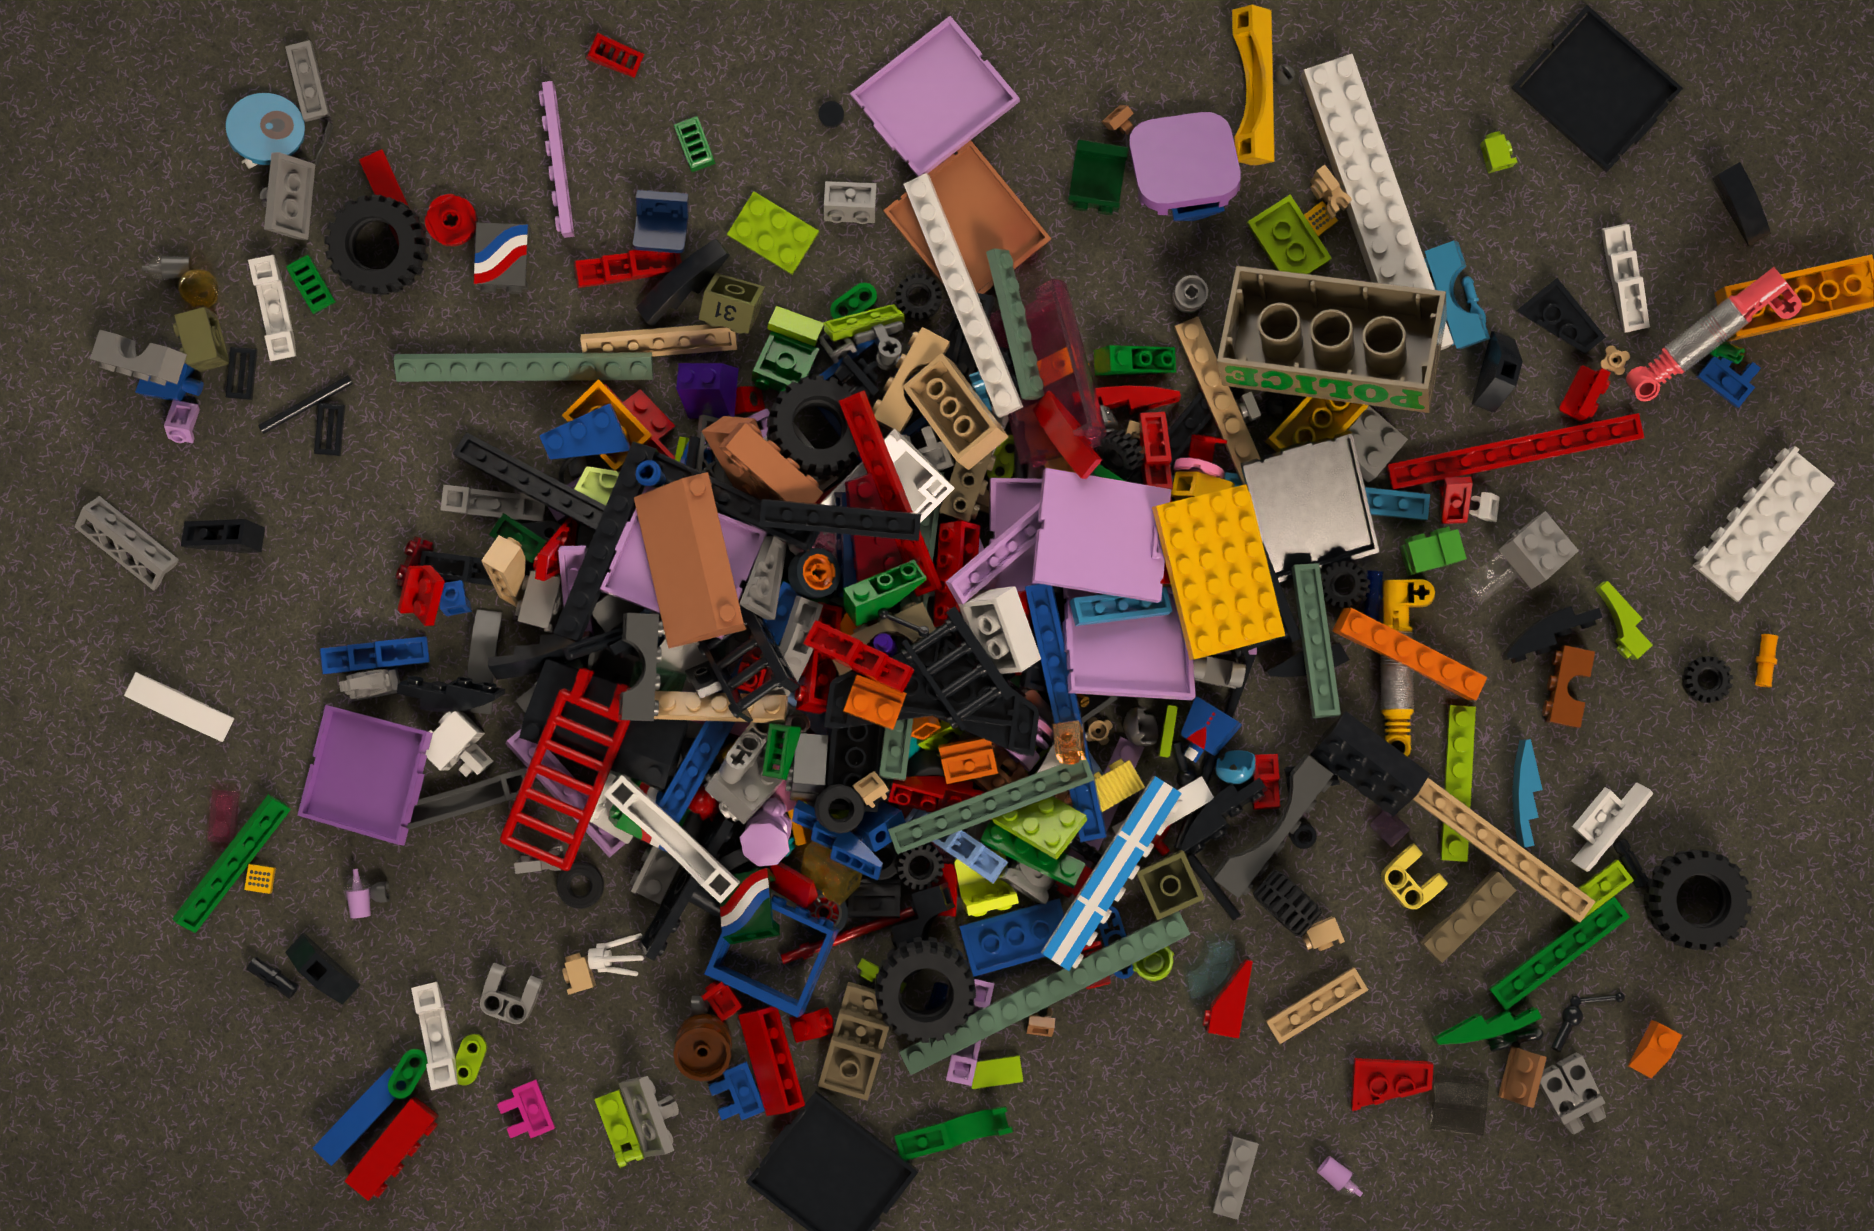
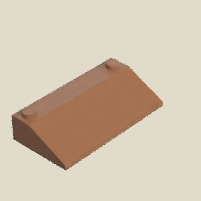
M708 472L679 479L634 497L669 649L746 630L711 487L712 482Z

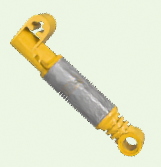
M1423 579L1383 581V624L1412 638L1413 629L1409 626V607H1426L1430 605L1435 598L1434 586L1429 581ZM1408 584H1414V592H1418L1420 587H1424L1425 591L1430 593L1425 595L1424 600H1420L1418 595H1414V603H1409ZM1380 654V696L1382 699L1380 709L1384 719L1388 720L1385 723V726H1388V729H1385V733H1388V735H1385V740L1391 745L1396 741L1403 742L1406 748L1404 755L1409 757L1411 753V735H1408V732H1411V729H1408V726H1411V722H1407V720L1411 719V715L1414 713V672L1409 667Z

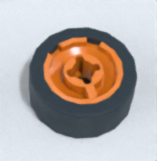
M812 548L810 553L806 551L800 552L791 560L788 567V579L791 587L798 595L806 599H818L830 595L838 587L841 579V569L838 560L831 552L824 548ZM815 570H816V571H817V576H816V575H813V574H812V571H815Z

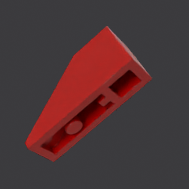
M1244 959L1211 1003L1210 1010L1204 1011L1202 1025L1206 1026L1208 1033L1239 1039L1253 964L1252 960Z

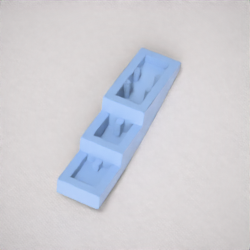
M913 808L905 821L914 820L931 812ZM962 830L931 841L993 884L1008 863L1005 859Z

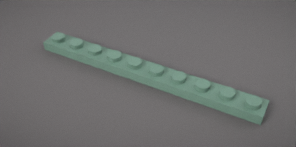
M652 352L395 354L394 356L396 382L653 380Z

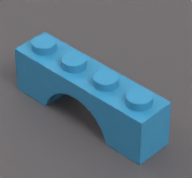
M1451 241L1425 251L1427 258H1424L1429 273H1432L1434 279L1432 283L1435 290L1446 291V321H1448L1450 327V334L1453 340L1452 346L1455 345L1456 349H1463L1489 340L1490 336L1483 315L1465 311L1455 299V280L1458 274L1466 267L1459 242Z

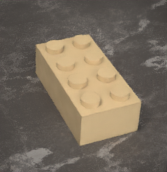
M943 353L902 386L955 460L968 470L1009 437L955 363Z

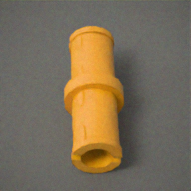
M1761 634L1759 656L1756 657V663H1758L1756 686L1772 687L1774 665H1777V659L1775 658L1777 635Z

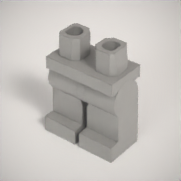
M1576 1052L1557 1062L1558 1067L1551 1065L1543 1070L1539 1087L1557 1120L1570 1133L1576 1134L1584 1129L1579 1117L1586 1113L1593 1123L1606 1118L1602 1106L1605 1104V1101L1582 1055Z

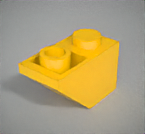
M1176 471L1171 496L1178 501L1235 487V483L1201 472Z

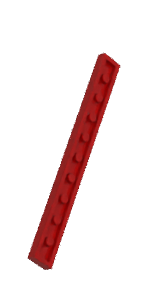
M1637 413L1386 465L1391 490L1445 480V478L1460 477L1644 439L1640 415Z

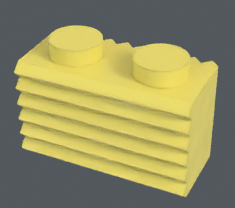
M1121 758L1108 765L1110 771L1103 775L1099 771L1094 773L1102 812L1145 788L1130 760L1124 762Z

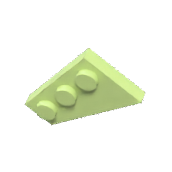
M586 466L574 489L606 506L620 472Z

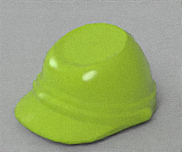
M1167 946L1133 963V971L1148 981L1161 980L1167 977L1172 970L1174 952Z

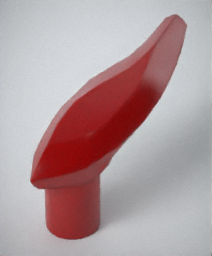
M1172 824L1168 825L1160 836L1156 834L1151 841L1161 856H1164L1170 850L1162 840L1168 834Z

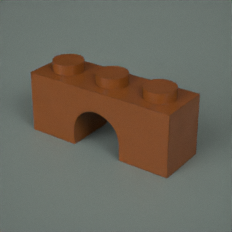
M1566 645L1559 646V650L1554 651L1552 665L1556 666L1554 676L1550 675L1547 684V690L1551 691L1549 701L1544 702L1542 715L1546 716L1545 722L1581 728L1585 702L1574 700L1569 695L1567 686L1574 676L1591 677L1595 651Z

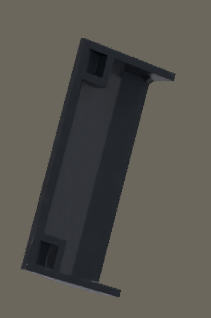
M548 658L545 660L527 707L519 738L538 744L558 692L561 689L572 691L579 669ZM593 674L583 697L610 708L616 687L620 683ZM566 701L561 713L563 717L612 738L618 725L613 720ZM630 720L611 771L625 774L628 777L665 789L675 777L690 720ZM556 725L551 740L602 762L609 748Z

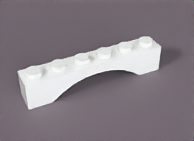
M625 774L621 775L604 793L616 807L671 854L720 904L740 883L738 879Z

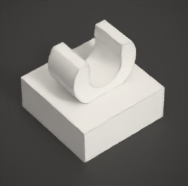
M1481 492V497L1472 496L1471 500L1479 502L1480 507L1475 511L1469 510V513L1485 521L1497 522L1500 497L1486 492Z
M474 744L464 750L459 756L465 762L459 768V771L465 777L473 771L478 775L486 770L494 761L477 744Z

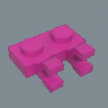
M537 1079L513 1088L514 1097L497 1104L501 1114L518 1107L524 1120L507 1128L510 1139L527 1131L530 1138H533L556 1128Z

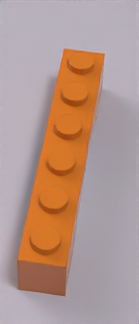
M1353 608L1342 609L1332 630L1354 643L1409 667L1444 689L1467 700H1477L1487 679L1486 676Z

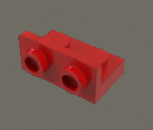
M431 565L409 566L407 568L398 605L400 613H414L424 626H434L445 580Z

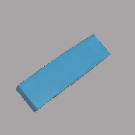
M1531 739L1519 740L1513 777L1514 824L1518 845L1523 848L1534 846L1529 820L1539 817L1533 792L1543 790Z

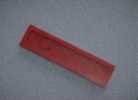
M382 149L359 159L375 195L389 197L409 206ZM389 224V227L399 246L398 235L395 229Z

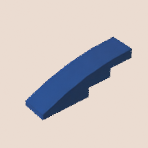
M427 636L319 649L322 675L429 662Z
M798 800L794 807L792 822L812 830V841L832 849L830 859L878 881L883 863L866 844L850 831L845 833L829 831L819 823L815 816V808Z
M391 1068L353 1104L312 1148L330 1166L337 1162L396 1099L388 1091V1081L394 1072ZM397 1082V1090H404L406 1088L405 1082Z

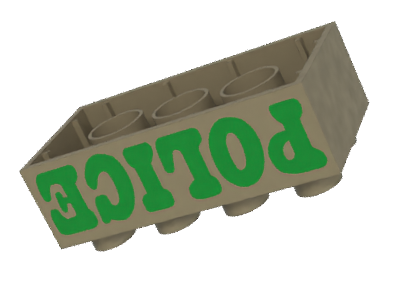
M1236 266L1217 358L1222 385L1429 413L1447 318L1446 291Z

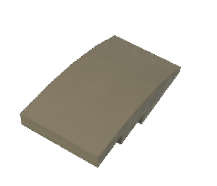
M848 982L819 1080V1087L868 1101L889 1030V1026L885 1024L882 1014L878 1011L875 989Z

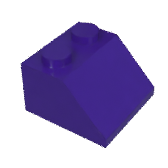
M678 363L676 389L688 418L699 419L700 415L719 419L723 416L734 417L739 368L722 363Z

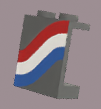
M476 223L474 285L477 288H481V292L496 293L497 288L506 289L507 293L521 294L522 289H529V284L526 282L528 239H531V228L528 224Z

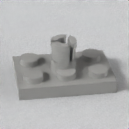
M280 152L271 153L268 187L263 188L260 193V199H267L261 202L266 207L265 230L295 239L308 240L315 164Z
M648 1076L628 1079L619 1083L644 1157L665 1155L674 1151L672 1134L667 1130L664 1123L665 1119L674 1117L679 1113L676 1101L673 1102L674 1098L669 1095L657 1101L655 1086Z

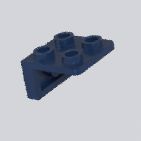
M637 190V217L633 248L642 251L682 253L685 249L689 218L688 194Z

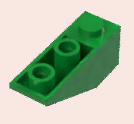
M1109 345L1093 350L1095 376L1176 373L1175 347Z
M911 560L843 588L844 609L856 627L879 618L878 613L881 609L888 611L926 581V576L915 560Z

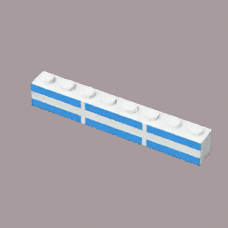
M1156 776L1151 778L1041 951L1043 955L1068 971L1071 967L1077 968L1084 957L1081 951L1085 945L1091 946L1098 935L1095 929L1100 922L1104 924L1112 913L1109 907L1114 900L1118 902L1126 891L1123 885L1128 878L1132 880L1140 869V866L1137 865L1142 856L1146 858L1154 847V844L1151 843L1156 834L1160 836L1168 824L1165 819L1170 812L1174 814L1182 802L1179 799L1182 794L1181 792Z

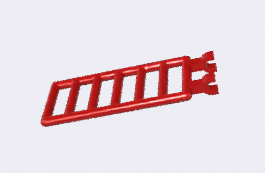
M579 668L572 691L561 689L558 692L500 836L502 844L564 871H569L572 867L630 724V720H618L619 695L632 687L618 684L610 708L583 697L594 674V671L587 668ZM566 701L617 722L618 725L613 738L561 716ZM556 725L609 747L603 762L551 740ZM546 750L599 771L594 785L591 786L541 764ZM536 775H542L588 795L589 797L584 809L581 810L532 789L531 787ZM529 798L578 819L579 822L574 834L522 813L526 799ZM517 822L569 844L564 859L512 837Z

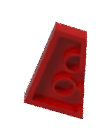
M568 517L538 553L533 565L536 571L535 579L546 581L560 573L559 547L577 545L578 522Z
M1354 1058L1351 1110L1356 1111L1361 1109V1107L1371 1104L1378 1105L1393 1098H1403L1432 1090L1434 1064L1429 1061Z

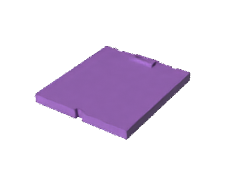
M325 705L313 752V757H315L314 765L310 764L297 816L397 845H405L408 833L407 825L411 822L414 806L418 803L425 775L423 774L427 759L425 754L426 750H429L433 733Z

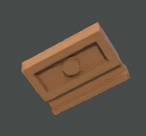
M1511 1046L1498 1097L1534 1108L1547 1057Z

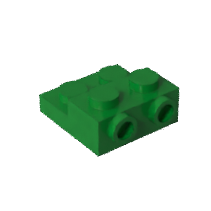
M771 331L753 369L751 381L755 382V386L761 390L767 391L771 388L780 394L793 381L798 383L800 378L809 377V373L819 353V348Z

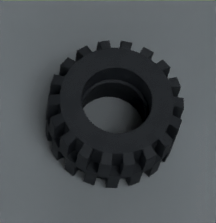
M1273 870L1253 892L1256 901L1295 936L1302 937L1322 916L1320 907L1280 871Z

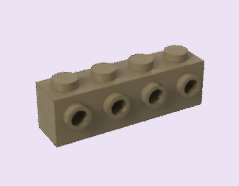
M994 450L970 470L956 461L949 481L955 489L943 500L939 516L954 521L970 522V519L976 520L980 508L976 501L978 495L984 496L988 484L984 477L987 470L992 471L996 456L992 455Z

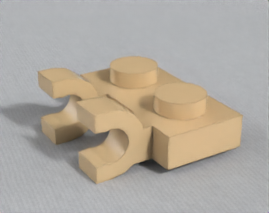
M1323 165L1315 172L1311 180V191L1318 199L1322 198L1325 203H1328L1326 213L1330 219H1333L1340 208L1343 211L1348 208V204L1352 199L1341 190L1339 182L1326 165Z

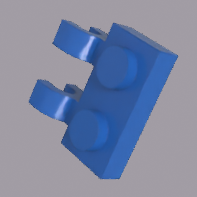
M1712 356L1696 377L1734 407L1739 408L1755 387L1749 382L1761 368L1754 362L1748 363L1739 375L1729 367L1732 361L1723 357L1718 359Z
M747 1061L726 1069L723 1072L725 1079L708 1086L712 1096L728 1089L731 1092L734 1103L718 1109L721 1120L739 1113L742 1121L765 1111Z

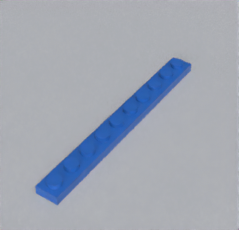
M785 581L780 587L775 620L764 619L778 646L783 638L796 596L802 597ZM743 656L735 667L731 678L738 674ZM737 688V690H738V692H739L740 694H750V693H751V692H749V691H745V690H742V689ZM705 721L658 805L676 823L679 824L736 722Z
M1039 583L1027 585L1025 590L1063 763L1086 755L1094 776L1077 694L1068 693L1067 676L1070 670H1067V654L1064 652L1063 630L1053 586ZM1095 780L1069 789L1073 808L1087 817L1086 823L1079 830L1080 842L1107 837Z

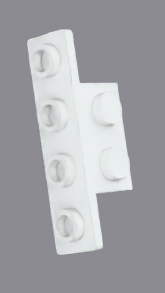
M1635 783L1625 797L1620 800L1611 790L1605 787L1572 826L1587 842L1571 861L1586 872L1590 871L1625 827L1630 824L1639 810L1647 803L1653 792L1643 785Z

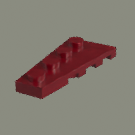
M871 473L845 482L847 507L884 510ZM850 535L854 549L853 563L854 569H856V583L904 564L895 539Z

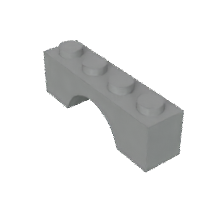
M99 330L90 359L100 362L99 368L111 372L115 371L130 377L133 372V377L148 381L149 377H151V382L163 386L166 385V382L178 384L187 354L169 347L150 343L146 350L137 356L135 349L136 341L115 333Z

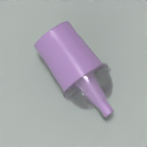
M353 869V876L347 879L346 886L344 887L350 918L371 916L369 890L371 886L366 877L359 875L358 869Z
M1328 1156L1318 1168L1317 1173L1327 1180L1339 1194L1350 1196L1356 1193L1359 1197L1363 1194L1358 1189L1360 1182L1356 1173L1345 1168L1331 1156Z

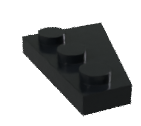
M1558 278L1516 310V312L1584 354L1606 338Z

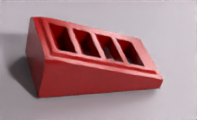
M597 32L586 59L635 78L644 54ZM600 44H604L606 46L604 48L602 55L600 56L597 54V52L600 47ZM610 48H614L615 51L611 60L607 59ZM620 51H622L625 55L621 64H618L616 61ZM630 55L637 57L634 66L632 63L630 69L625 67Z

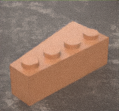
M723 416L701 431L734 488L760 500L771 499L768 496L770 492L768 488L764 489L750 479L749 475L752 472L749 469L746 472L741 470L719 448L738 423L748 424L750 422L759 429L755 418Z
M750 422L748 424L738 423L719 446L741 470L746 472L749 469L752 472L749 476L756 485L770 490L768 496L772 500L815 503L823 494L818 488L819 483L810 475L804 476L799 471L800 466L791 458H784L779 453L781 449L771 440H764L760 436L761 431Z

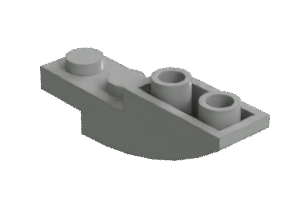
M796 596L779 646L797 682L813 649L803 643L815 620L818 621L823 607L820 603ZM769 667L767 669L763 684L769 679H771V674H773L771 668ZM776 687L768 694L787 695L788 698L791 692L784 687Z

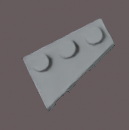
M765 536L739 604L766 620H775L787 548L786 543L774 536Z

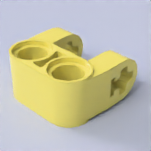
M1415 843L1409 845L1397 855L1381 873V881L1403 907L1409 909L1420 908L1441 892L1448 884L1443 876L1437 873L1419 887L1405 871L1423 854ZM1393 870H1397L1400 874V880L1396 884H1391L1388 880L1389 873ZM1410 890H1414L1417 894V899L1413 904H1408L1405 900V895Z

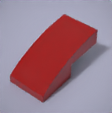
M1278 754L1255 755L1256 766L1252 782L1260 778L1268 790L1264 792L1265 797L1253 804V810L1279 809L1278 781L1280 777Z

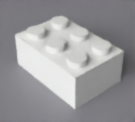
M1015 586L978 591L964 604L958 603L963 619L1001 674L1022 672L1041 660Z

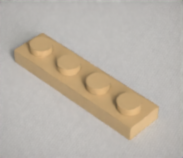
M1352 967L1265 1022L1278 1043L1281 1044L1368 991V988L1357 970Z

